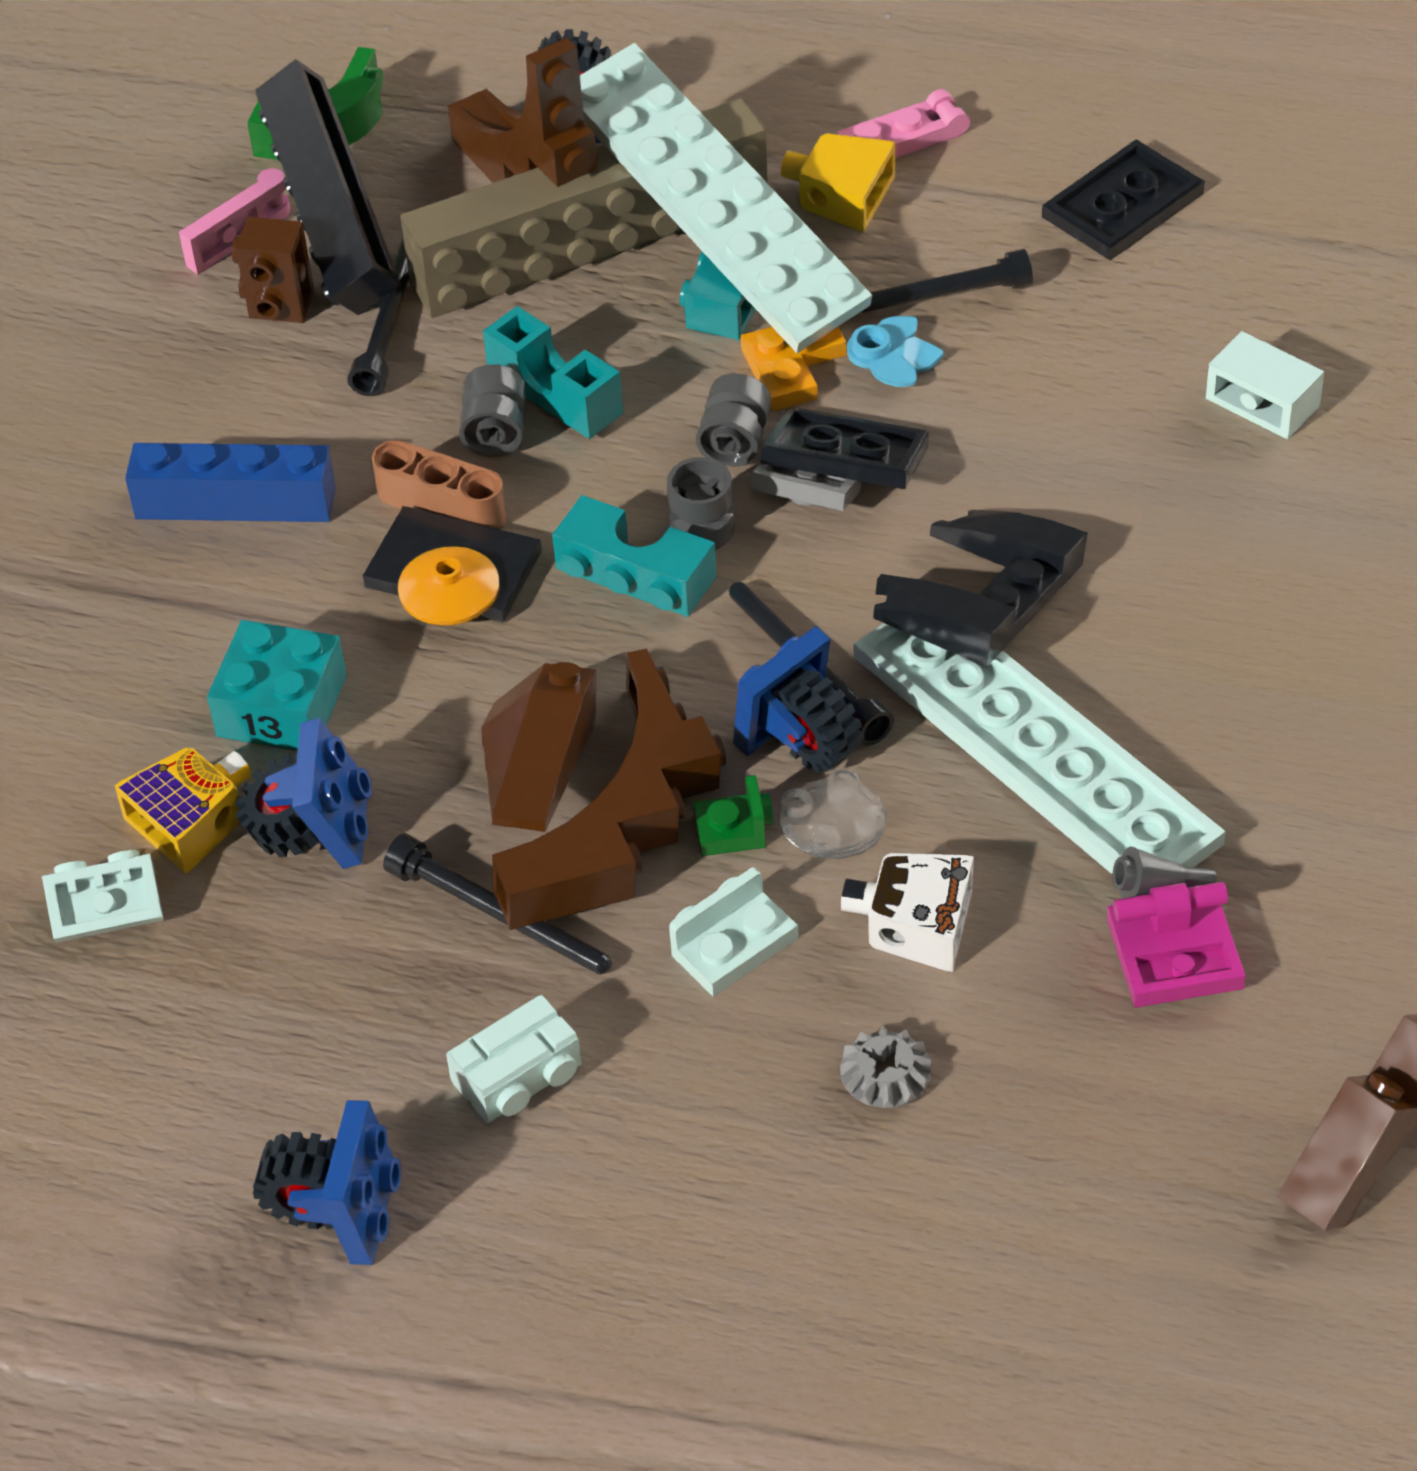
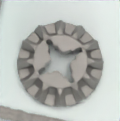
M882 1025L876 1033L866 1034L860 1031L853 1044L844 1046L840 1064V1075L845 1088L855 1099L873 1107L893 1108L905 1105L922 1094L931 1077V1059H929L926 1053L924 1041L916 1042L913 1040L906 1028L900 1033L888 1032L884 1025ZM895 1055V1068H886L884 1073L880 1072L876 1079V1061L883 1062L887 1056Z

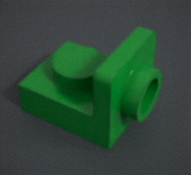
M756 775L745 776V795L693 802L702 857L766 848L765 826L774 825L770 794H760Z

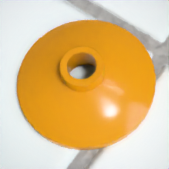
M441 547L419 555L404 568L398 582L399 599L404 609L411 616L422 622L441 626L457 625L479 617L492 606L499 592V576L496 567L485 555L464 547Z

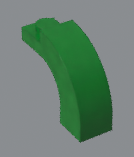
M358 47L341 80L328 89L349 146L373 129L383 115L380 98L383 85V71L377 67L375 49ZM258 100L247 121L253 157L278 160L271 149L273 139L270 131L259 116L261 106Z

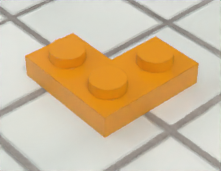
M773 327L740 335L741 350L755 378L764 384L771 394L770 408L772 411L817 400V384L808 366L847 356L846 340L839 327L827 333L799 353H796Z

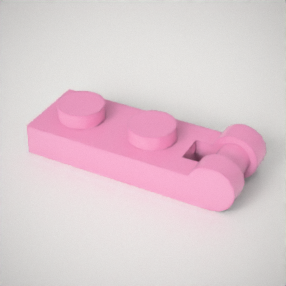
M939 89L932 92L924 102L839 130L837 135L895 142V158L962 135L969 128L970 118L961 108L955 107V100L947 90Z
M276 168L261 171L257 177L258 182L179 231L186 267L198 275L231 254L234 237L241 235L247 217L280 220L288 217L291 210L289 199L283 194L286 189L283 182L284 173Z

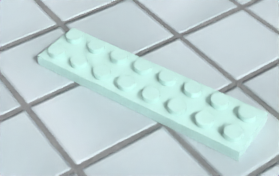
M635 42L580 75L584 123L796 353H799L870 306L872 294Z
M885 623L853 643L854 658L1111 874L1113 873L1116 859L1121 857L1126 848L1130 846L1180 863L1183 867H1195L1224 845L1225 830L1003 650L987 667H984Z

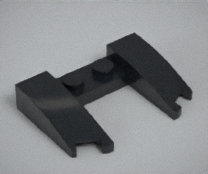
M971 510L968 511L967 516L949 522L945 520L936 521L931 524L930 536L1005 568L980 594L937 582L881 574L877 578L875 594L885 595L886 602L874 605L873 619L987 667L1083 565L1088 532L1053 520L1016 512Z

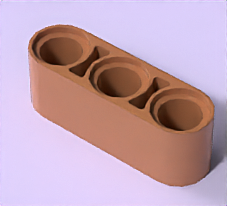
M387 441L374 449L372 464L377 494L382 502L399 509L406 506L496 529H502L505 526L507 516L502 479L494 471L405 441Z

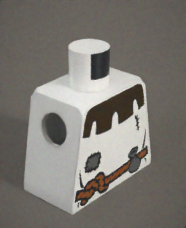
M889 853L883 857L877 883L846 878L841 897V911L869 915V944L873 948L934 968L953 972L973 891L974 856Z

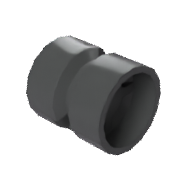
M499 364L483 365L473 369L464 380L463 408L459 428L460 440L467 449L475 454L485 457H501L516 450L523 439V412L525 410L526 397L525 381L519 373L510 367Z
M731 373L722 375L714 380L706 400L705 412L701 417L696 434V445L705 457L720 461L723 465L731 467L746 465L754 460L763 436L762 429L767 422L771 407V394L767 387L759 380L746 374Z
M694 457L681 461L672 468L667 476L670 526L715 542V550L727 544L734 534L732 476L728 468L720 461L708 457Z

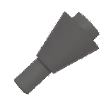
M1133 846L1126 848L1122 856L1116 859L1112 873L1114 887L1120 891L1122 898L1150 894L1151 888L1185 883L1187 888L1216 883L1214 869L1183 867L1180 863Z

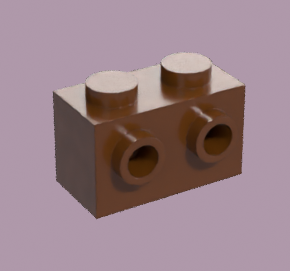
M247 217L241 235L234 237L232 260L235 264L239 265V295L246 300L249 318L304 323L315 289L303 222Z

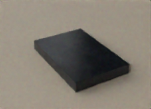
M1135 139L1042 205V218L1108 260H1112L1204 193L1205 181Z
M790 406L786 409L763 445L761 464L906 489L928 448L929 432L927 430Z
M403 506L363 574L364 586L399 596L398 582L400 575L413 559L427 551L441 547L469 548L485 555L494 564L499 576L500 587L497 598L492 606L480 617L504 622L542 552L541 540Z

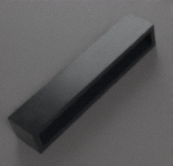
M295 59L255 89L261 106L259 116L272 136L273 143L271 144V149L284 169L286 177H284L283 182L288 192L294 197L298 212H296V218L298 221L303 222L304 230L311 244L308 249L309 254L322 274L324 282L321 283L324 294L334 305L339 306L341 304L359 315L400 286L401 283L324 78Z

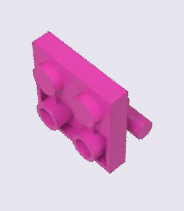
M1224 882L1188 888L1185 883L1155 887L1150 889V894L1113 900V905L1107 907L1108 926L1134 1008L1244 989L1246 975L1222 908V904L1228 903V893Z

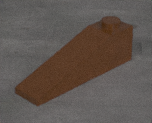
M571 662L545 663L494 702L481 727L492 825L546 832L596 724V669L581 668Z

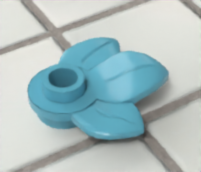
M912 316L888 317L881 320L878 325L859 327L854 331L847 343V356L853 364L870 369L878 381L895 387L915 385L917 381L916 373H922L933 368L942 359L943 350L915 337L917 318Z

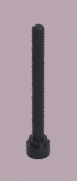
M403 237L394 262L401 285L383 297L366 353L353 360L347 381L349 386L356 393L363 396H376L382 393L388 379L389 369L384 356L409 280Z
M1023 248L1006 252L1004 258L997 259V264L872 291L870 292L872 294L870 306L858 314L1001 283L1003 287L1011 285L1012 289L1032 286L1033 273L1031 262L1026 249Z
M736 582L731 585L729 589L730 598L780 648L790 638L797 636L746 584ZM827 665L826 677L833 681V689L835 691L838 689L842 690L846 695L843 698L846 705L852 704L856 710L852 716L860 719L862 727L858 730L863 733V740L860 742L865 746H871L883 740L892 729L894 723L893 715L878 700L860 698Z
M402 833L393 840L383 861V868L386 872L403 881L410 879L418 881L422 878L508 925L493 892L432 860V854L427 851L426 844L413 836ZM547 921L515 929L596 974H605L612 966L611 958L606 953Z

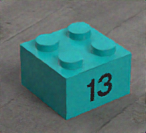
M241 619L207 695L216 737L298 751L300 723L320 718L327 726L347 678L340 636Z

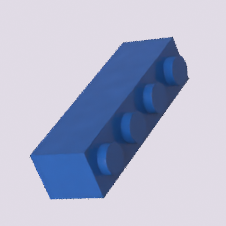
M133 443L125 477L135 519L330 522L336 490L329 445Z

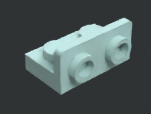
M139 850L120 851L109 855L107 863L87 867L85 861H72L55 866L54 874L42 876L53 939L56 943L164 921L155 876V864L150 854L140 855Z
M755 867L750 868L738 877L727 879L712 895L697 905L688 906L680 911L669 925L672 957L713 997L799 939L798 925L763 892L762 874Z

